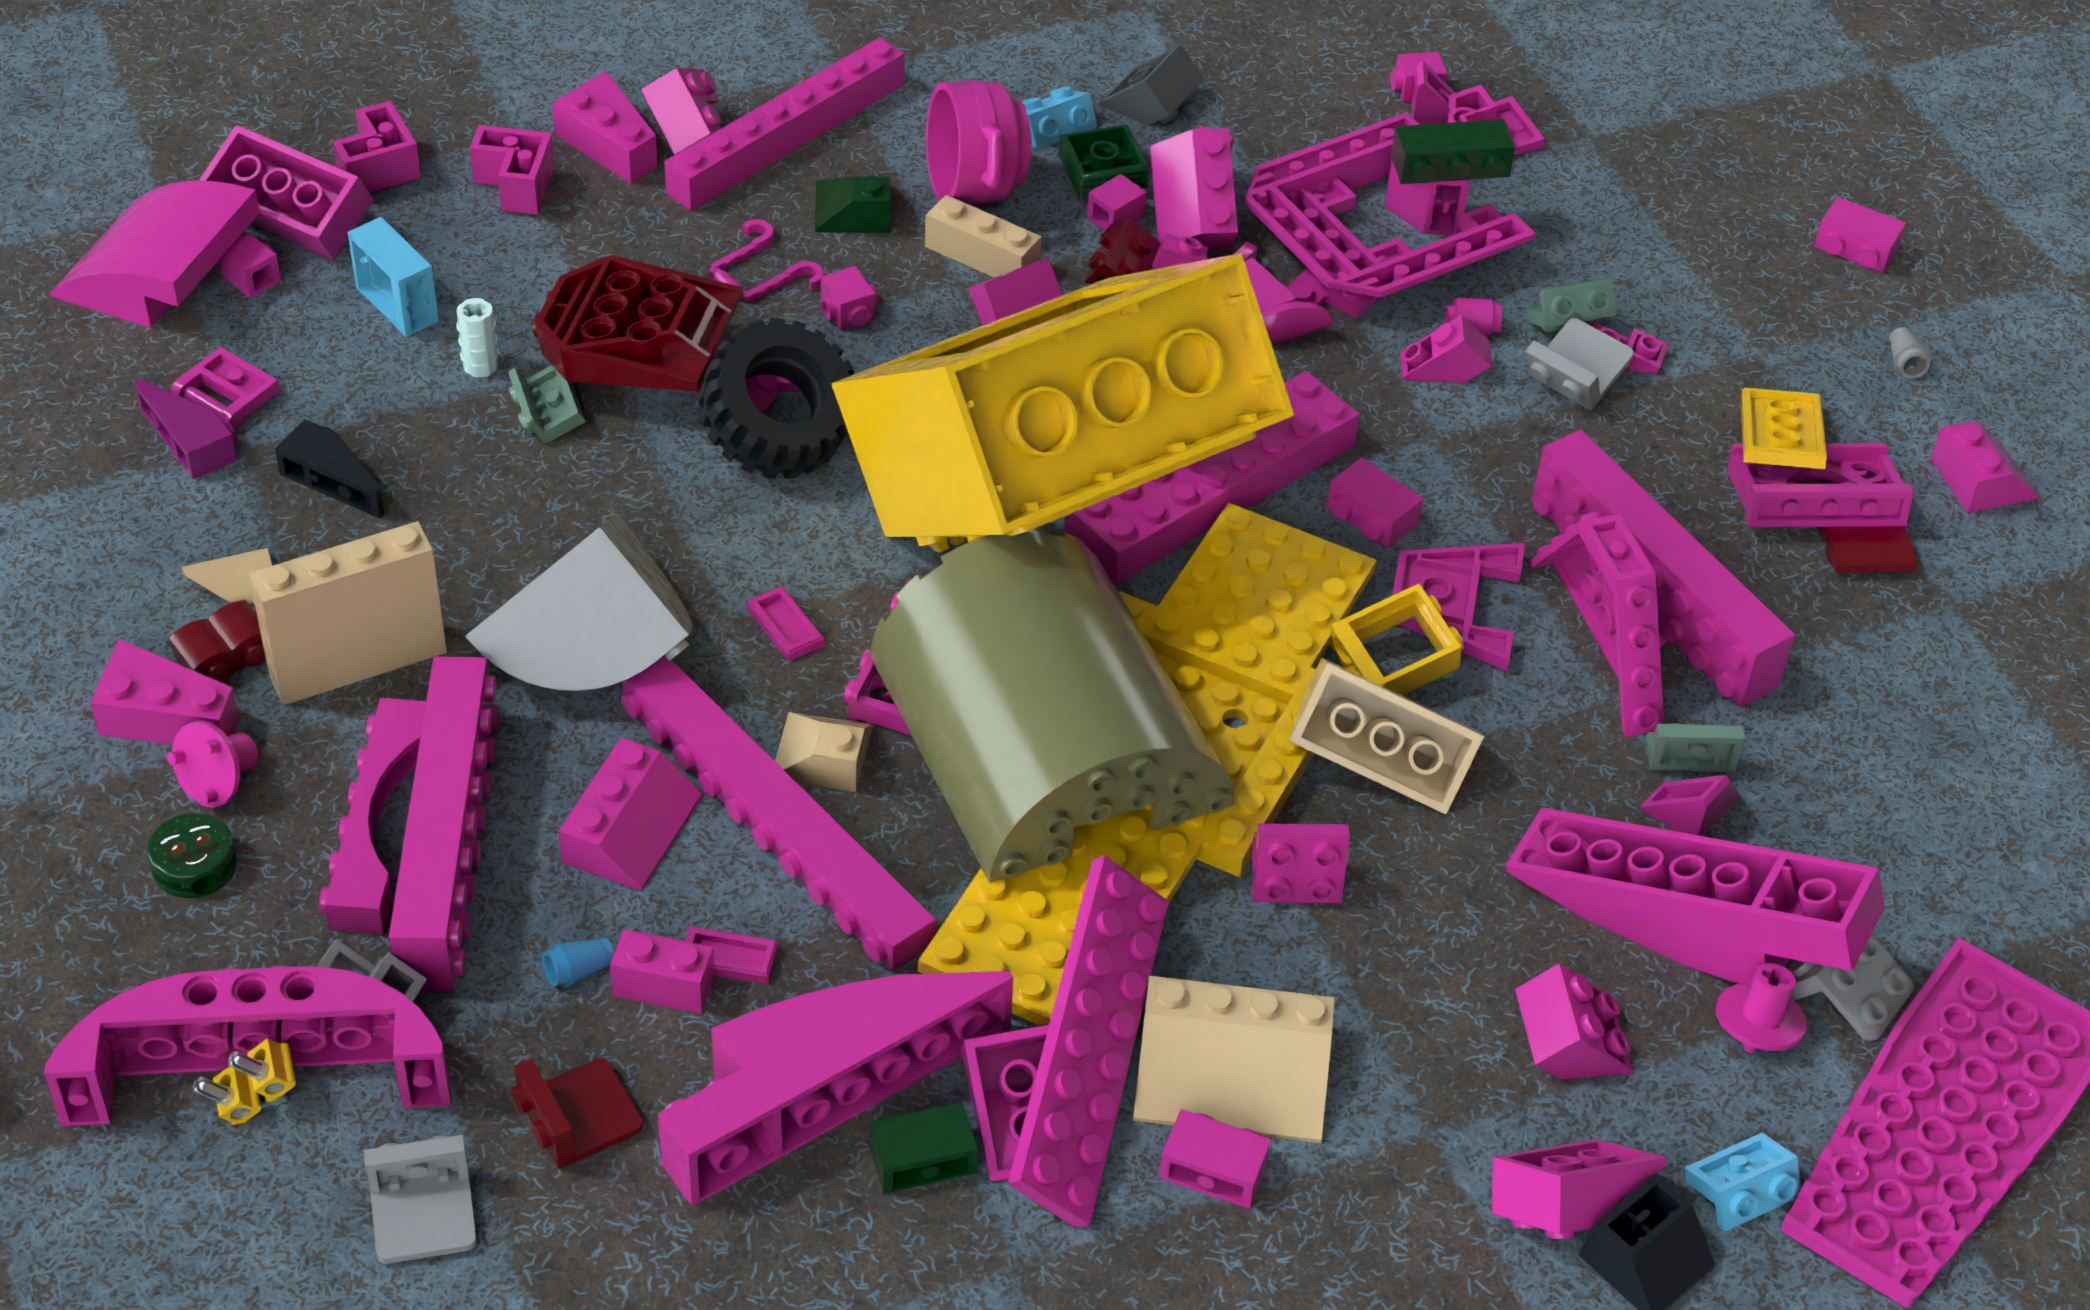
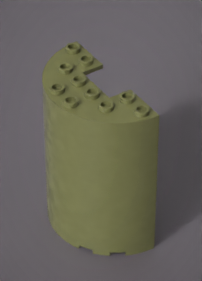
M1035 528L1014 536H1008L1007 534L987 535L975 539L940 557L943 564L925 577L917 574L896 595L899 602L888 617H881L874 633L870 656L989 883L1003 878H1013L1022 872L1047 864H1057L1066 858L1072 857L1074 828L1082 825L1099 823L1108 817L1130 810H1140L1152 804L1150 825L1153 830H1157L1170 825H1180L1186 820L1208 813H1218L1234 805L1235 794L1229 774L1098 557L1086 547L1083 541L1067 533H1063L1060 536L1049 535L1044 532L1043 528Z

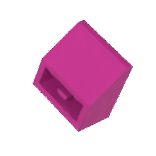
M1391 159L1385 208L1423 234L1455 235L1461 232V229L1458 227L1459 217L1465 211L1470 180L1401 184Z
M1560 963L1515 989L1536 1066L1557 1079L1633 1073L1628 1055L1631 1052V1046L1627 1037L1621 1031L1617 1017L1620 1014V1008L1611 993L1600 990L1589 983L1582 974H1575Z

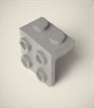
M1571 318L1547 347L1533 340L1525 350L1527 372L1530 377L1592 411L1632 361L1633 350L1580 319Z
M1871 934L1852 971L1798 960L1790 967V971L1796 979V985L1791 996L1792 999L1798 1000L1823 991L1861 1038L1866 1041L1879 1039L1914 989L1912 980L1873 934Z
M441 1135L424 1141L405 1144L388 1143L378 1148L363 1150L371 1194L375 1247L379 1262L390 1264L469 1251L476 1246L477 1239L463 1135L450 1137Z

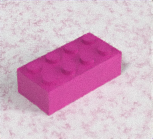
M239 125L233 128L199 179V181L223 182L255 189L260 214L251 225L331 260L336 258L346 243L348 231L355 229L373 201V198L358 176Z

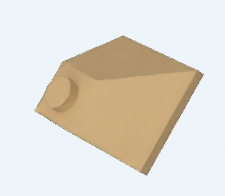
M268 548L182 566L181 570L185 577L227 602L233 603L246 600L253 610L256 611L249 573L270 567L272 563Z
M788 712L775 762L797 784L857 792L873 724Z

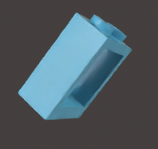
M382 217L348 231L356 288L405 337L439 322L432 265Z

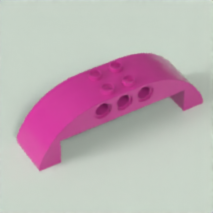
M273 966L271 968L256 969L226 968L215 971L182 973L152 980L127 990L105 1002L76 1024L55 1048L45 1064L44 1071L61 1126L110 1124L116 1076L225 1070L229 1067L228 1058L231 1053L233 1054L234 1051H238L247 1055L249 1051L267 1038L280 1044H289L293 1067L394 1062L403 1108L451 1106V1092L443 1043L435 1027L421 1009L400 991L375 978L349 970L328 967Z

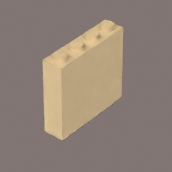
M418 521L249 573L269 677L282 705L447 653L433 549Z

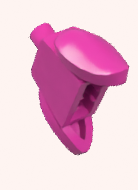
M1245 241L1241 248L1234 253H1242L1271 343L1288 341L1332 326L1333 320L1327 309L1314 303L1297 301V297L1256 261L1257 246Z

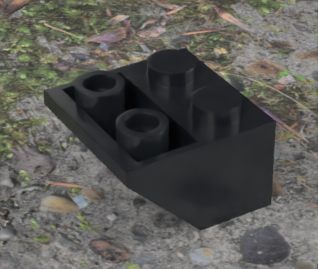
M1654 1173L1593 1224L1578 1254L1637 1310H1667L1711 1272L1715 1266L1693 1205L1657 1173Z

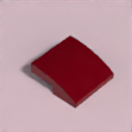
M1905 526L1817 527V530L1827 542L1825 551L1827 560L1837 573L1917 570L1915 552Z

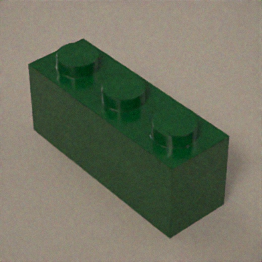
M1504 119L1395 126L1391 158L1401 184L1510 177L1515 145Z

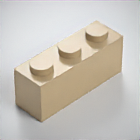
M945 195L926 214V248L992 277H997L1040 261L1042 236L948 195Z

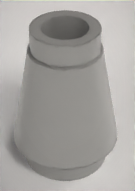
M1901 327L1895 329L1889 337L1895 371L1908 379L1923 376L1930 367V351L1908 328Z

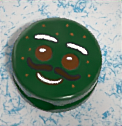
M186 813L175 816L162 823L153 832L148 842L147 855L156 884L166 893L176 897L198 898L214 893L228 883L237 867V855L231 831L223 821L209 814Z

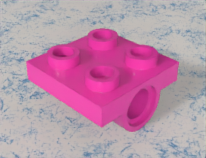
M1258 824L1257 832L1253 833L1252 839L1253 902L1342 903L1350 840L1348 824Z

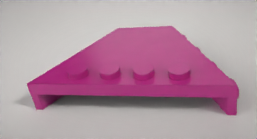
M1603 511L1591 512L1579 517L1580 523L1566 527L1564 529L1565 534L1551 538V544L1538 548L1537 555L1529 560L1527 564L1530 569L1553 564L1618 677L1621 726L1625 737L1653 732L1657 724H1664L1656 573L1620 513L1604 516Z

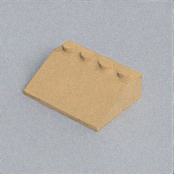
M1149 976L1133 1121L1174 1125L1180 1109L1195 1114H1206L1216 1121L1239 1129H1251L1260 1136L1321 1143L1335 997Z

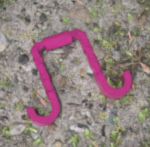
M760 219L750 220L742 224V234L750 236L753 233L763 234L762 236L752 240V243L711 263L710 277H713L715 281L742 287L744 298L740 302L752 303V301L803 275L813 276L809 278V288L811 292L821 288V276H824L820 265L815 262L802 261L786 268L785 272L751 290H744V287L724 270L772 245L774 241L773 227L770 223Z

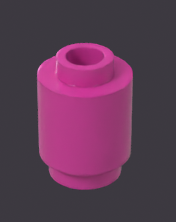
M1454 298L1453 304L1446 306L1445 323H1449L1458 316L1463 315L1485 337H1490L1491 333H1500L1502 325L1501 303H1493L1492 299Z

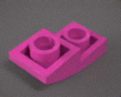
M1595 321L1592 323V327L1632 348L1633 359L1626 367L1627 369L1641 373H1657L1659 371L1669 344L1636 328L1632 330L1629 337H1626Z

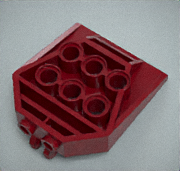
M607 256L560 275L552 291L547 293L546 302L542 310L534 317L533 334L539 340L541 354L566 381L699 392L705 372L716 353L739 302L744 298L743 288L618 256Z

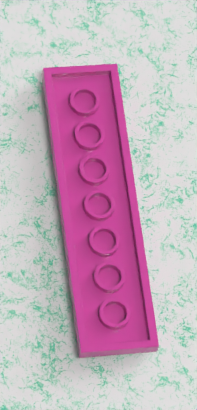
M1105 855L1092 860L1008 1180V1185L1065 1222L1079 1228L1089 1226L1091 1223L1147 994L1149 976L1152 973L1169 903L1168 900Z

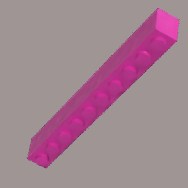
M663 655L642 672L622 681L623 696H621V703L626 713L633 719L639 717L646 724L652 739L657 744L664 742L672 750L677 764L683 770L690 768L698 776L700 785L710 797L717 795L725 803V808L734 822L738 824L744 822L752 830V835L757 845L764 851L770 849L779 858L784 872L791 878L797 876L806 885L811 899L819 906L825 904L834 913L839 927L846 934L853 932L862 941L864 950L872 961L876 963L882 961L893 972L926 950L935 936L936 919L672 660L669 661Z

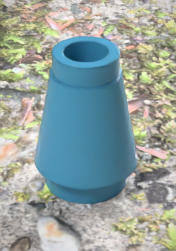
M606 937L599 940L555 943L552 945L551 950L544 951L542 955L545 975L552 986L564 985L565 988H568L610 965L614 949Z

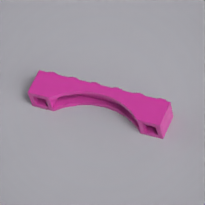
M380 698L376 715H369L366 728L367 748H360L357 760L359 778L357 782H351L348 792L349 815L341 817L339 824L340 848L339 851L332 852L329 863L330 885L329 887L323 886L320 894L319 909L321 914H326L329 930L384 934L393 896L389 873L378 859L373 847L375 825L383 805L393 790L416 769L426 701Z

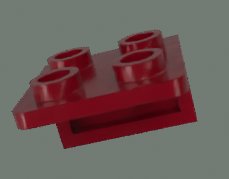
M532 1058L514 1066L517 1084L511 1088L514 1102L521 1114L527 1113L532 1122L531 1129L541 1150L547 1148L558 1169L633 1137L643 1129V1121L606 1059L599 1058L547 1081L543 1079Z

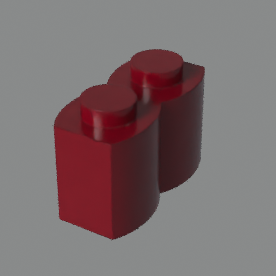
M246 600L225 605L214 612L208 619H200L186 624L169 637L174 658L180 665L221 683L225 682L230 674L236 670H241L247 666H257L266 660L258 617Z

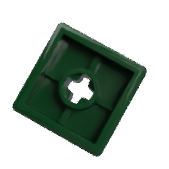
M1126 124L1064 134L1059 137L1061 141L1059 142L1060 153L1058 155L1079 198H1088L1090 191L1120 174L1140 186L1141 189L1148 187L1147 181L1149 179L1147 176L1149 173L1147 170L1150 168L1129 126Z

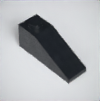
M304 419L275 448L280 475L379 519L384 515L380 486L340 435L330 428Z

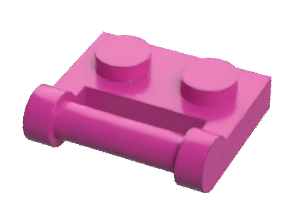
M219 347L180 376L173 383L171 392L215 411L224 424L230 423L235 430L244 423L247 416L279 393L280 389L277 379L226 349ZM205 385L233 403L227 407L197 388Z

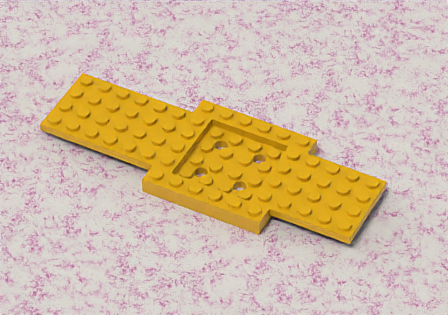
M1228 502L1158 606L1120 591L1119 594L1229 774L1235 794L1234 805L1218 813H1208L1186 820L1180 825H1170L1153 830L1150 825L1152 804H1149L1140 810H1130L1108 817L1099 823H1089L1074 828L1072 857L1066 858L1057 864H1047L1022 872L1016 877L1003 878L990 883L982 868H980L919 958L918 972L933 974L1009 971L1014 977L1011 1013L1039 1026L1049 1025L1092 860L1104 855L1168 900L1169 903L1196 860L1241 877L1252 859L1253 833L1257 832L1258 824H1273L1315 753L1289 741L1305 691L1316 671L1315 668L1330 645L1331 624L1348 616L1374 574L1377 560ZM1228 718H1239L1246 725L1231 728L1223 721Z

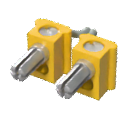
M267 1038L249 1051L247 1055L234 1051L228 1058L229 1067L215 1076L213 1081L202 1076L194 1081L193 1091L216 1101L219 1117L230 1121L231 1125L248 1121L259 1113L262 1108L269 1105L285 1103L288 1097L284 1094L296 1085L289 1044H280ZM259 1094L265 1096V1100L260 1102Z

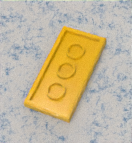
M1755 388L1742 389L1743 462L1825 469L1827 451L1821 395Z

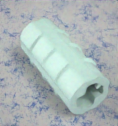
M467 299L457 307L458 321L456 327L459 331L460 357L466 373L478 378L488 377L497 371L499 366V350L496 344L498 337L495 333L496 321L493 317V309L491 304L484 299Z

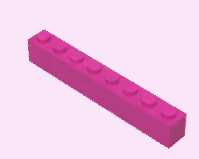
M879 37L664 161L666 194L692 211L904 86L905 53Z

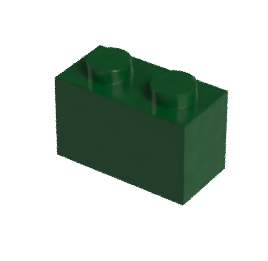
M963 1102L951 1105L938 1104L927 1110L905 1115L891 1114L880 1120L870 1122L869 1147L883 1194L977 1174L978 1148Z

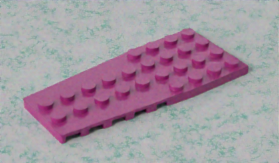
M1958 937L1896 1022L1873 1062L1867 1077L1857 1090L1847 1112L1844 1113L1827 1147L1825 1146L1818 1158L1815 1168L1802 1186L1789 1213L1786 1214L1780 1228L1781 1231L1903 1307L1910 1308L2056 1135L2090 1085V1011Z

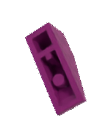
M142 379L134 382L140 410L192 479L237 461L235 446L239 445L238 436L230 423L224 424L215 411Z

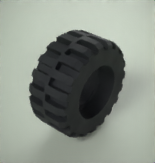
M771 318L768 325H765L763 320H756L750 322L746 329H736L730 334L727 341L722 342L702 379L701 383L703 385L699 391L698 404L703 407L699 415L702 425L704 427L710 426L711 428L707 436L714 446L720 444L724 448L721 455L728 461L732 462L733 459L741 462L743 464L742 470L751 474L754 469L763 471L762 476L765 478L775 479L778 473H783L784 478L790 479L798 477L802 470L807 474L817 470L822 462H827L834 455L848 433L831 383L849 377L855 371L849 360H842V349L835 342L830 345L824 340L827 336L818 329L815 332H811L805 329V323L794 320L792 325L785 324V319ZM765 374L787 379L805 395L810 406L811 419L799 423H784L766 416L750 399L745 380L753 376Z

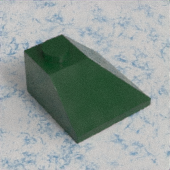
M852 176L816 181L815 232L890 233V177Z

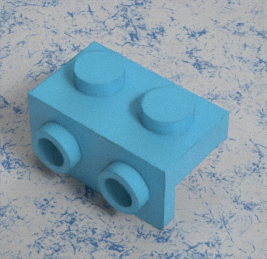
M1061 87L1050 92L1051 97L1041 100L1040 97L1022 101L1029 118L1032 144L1037 149L1060 142L1059 137L1061 135L1089 131L1097 127L1090 93L1072 91L1071 87Z

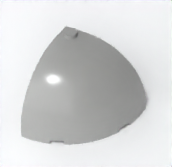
M617 513L465 637L485 658L511 676L544 688L580 691L602 688L627 680L645 670L663 655L670 661L689 645L684 638L690 634L693 626L685 606L669 580Z

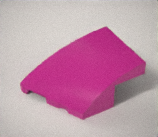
M1482 85L1449 95L1448 123L1504 119L1515 145L1514 155L1544 148L1545 138L1513 96L1494 102Z

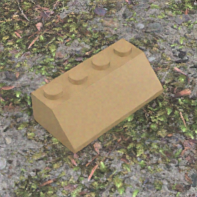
M1321 658L1302 698L1289 741L1447 814L1484 736L1469 726Z

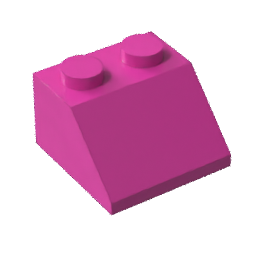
M1977 421L1941 427L1930 459L1967 513L2038 498L2039 495L2003 444Z

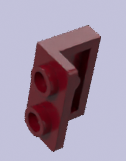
M1128 217L1117 227L1111 224L1098 241L1102 247L1094 252L1087 263V266L1091 269L1085 282L1091 285L1101 275L1107 279L1148 271L1161 242Z

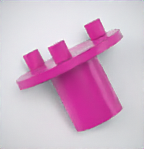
M198 720L180 729L175 736L172 752H169L166 758L168 763L173 765L177 780L185 793L202 806L215 808L229 803L237 793L241 778L240 773L249 771L257 765L258 750L255 742L247 734L239 732L226 736L220 728L211 722Z
M1764 963L1759 965L1755 969L1750 986L1739 983L1728 987L1721 993L1716 1002L1715 1014L1721 1027L1734 1039L1742 1042L1743 1050L1748 1053H1754L1756 1049L1765 1051L1787 1050L1797 1046L1804 1038L1807 1030V1018L1801 1007L1791 998L1796 985V979L1790 970L1778 964Z

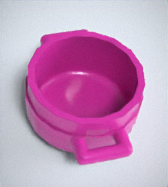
M964 80L938 83L931 95L926 123V159L929 179L935 197L940 201L945 195H948L971 206L1001 204L1008 198L1014 187L1022 186L1029 170L1031 132L1025 105L1019 98L1013 99L1006 87L999 82Z

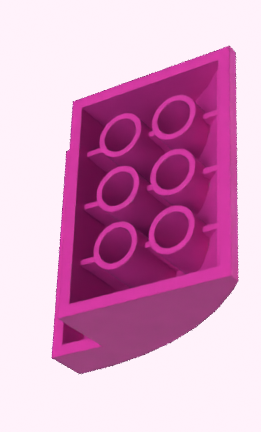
M184 181L152 189L137 198L50 292V296L152 328L171 305L179 307L260 214L256 190L215 181Z

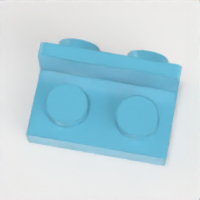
M1763 1132L1685 1167L1686 1183L1715 1204L1717 1225L1724 1231H1728L1797 1199L1801 1190L1798 1157Z

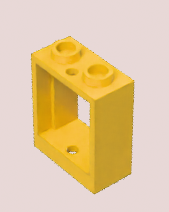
M1419 583L1331 624L1330 646L1345 669L1400 695L1411 692L1459 669L1461 650L1464 649L1462 638L1457 629L1453 626L1449 628L1443 620L1442 609L1437 599L1433 595L1427 596ZM1415 617L1437 652L1383 677L1361 642Z

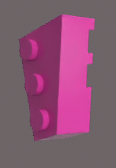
M606 70L552 103L555 135L630 184L658 167L655 133Z
M118 639L90 702L98 735L172 745L180 729L198 720L211 722L220 728L226 736L233 735L239 721L233 688L121 639Z

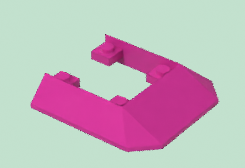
M1407 112L1257 165L1245 196L1246 206L1327 288L1379 298L1534 240L1536 233L1514 212L1503 216L1491 204H1487L1460 214L1458 227L1463 232L1415 250H1411L1400 238L1368 249L1334 215L1355 208L1357 196L1351 190L1389 176L1395 126L1420 125Z

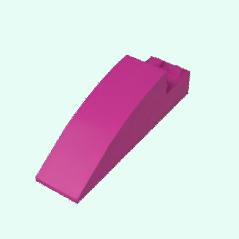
M1543 807L1505 864L1507 873L1578 916L1687 967L1738 984L1743 983L1747 986H1750L1755 969L1759 965L1774 963L1786 967L1789 959L1852 971L1885 909L1880 873L1877 867Z
M1009 971L907 974L864 980L802 994L756 1009L711 1028L714 1080L701 1091L686 1099L673 1101L662 1112L658 1113L663 1168L691 1206L700 1203L961 1058V1046L964 1040L1009 1031L1011 1029L1014 977Z

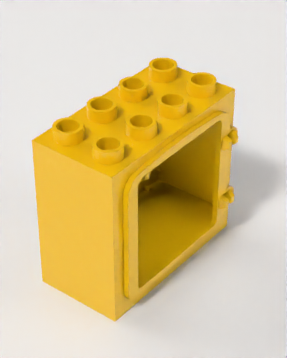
M1242 253L1110 277L831 383L885 537H916L919 546L929 545L936 552H942L949 548L947 538L949 543L954 546L964 543L966 537L968 542L987 535L1007 534L1008 536H1014L1030 531L1257 437L1255 431L1295 415Z

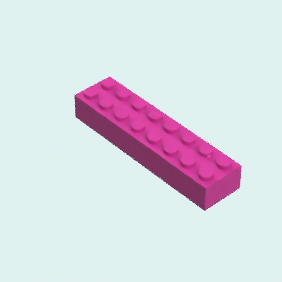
M1304 371L1284 383L1295 414L1294 416L1255 431L1257 437L1066 515L1064 533L1075 536L1083 541L1086 547L1098 557L1112 582L1118 584L1209 531L1228 502L1247 509L1355 446L1360 414L1309 372Z
M1581 429L1543 446L1531 500L1535 510L1542 516L1546 515L1558 527L1560 534H1565L1564 529L1566 527L1580 523L1579 517L1585 514L1603 511L1604 516H1610L1620 513L1656 573L1658 624L1664 638L1669 643L1676 644L1688 656L1692 666L1697 670H1703L1715 682L1720 694L1727 698L1730 697L1740 708L1778 689L1795 634Z
M433 656L389 932L391 954L427 978L419 992H454L456 976H464L466 970L465 948H460L461 940L469 939L471 934V913L465 910L467 903H474L476 898V876L471 875L472 867L480 866L481 841L475 839L477 832L485 831L486 807L480 804L482 797L490 796L491 775L490 771H485L486 763L494 764L495 738L490 737L491 730H499L500 706L499 704H492L496 699V676L488 674L487 658Z

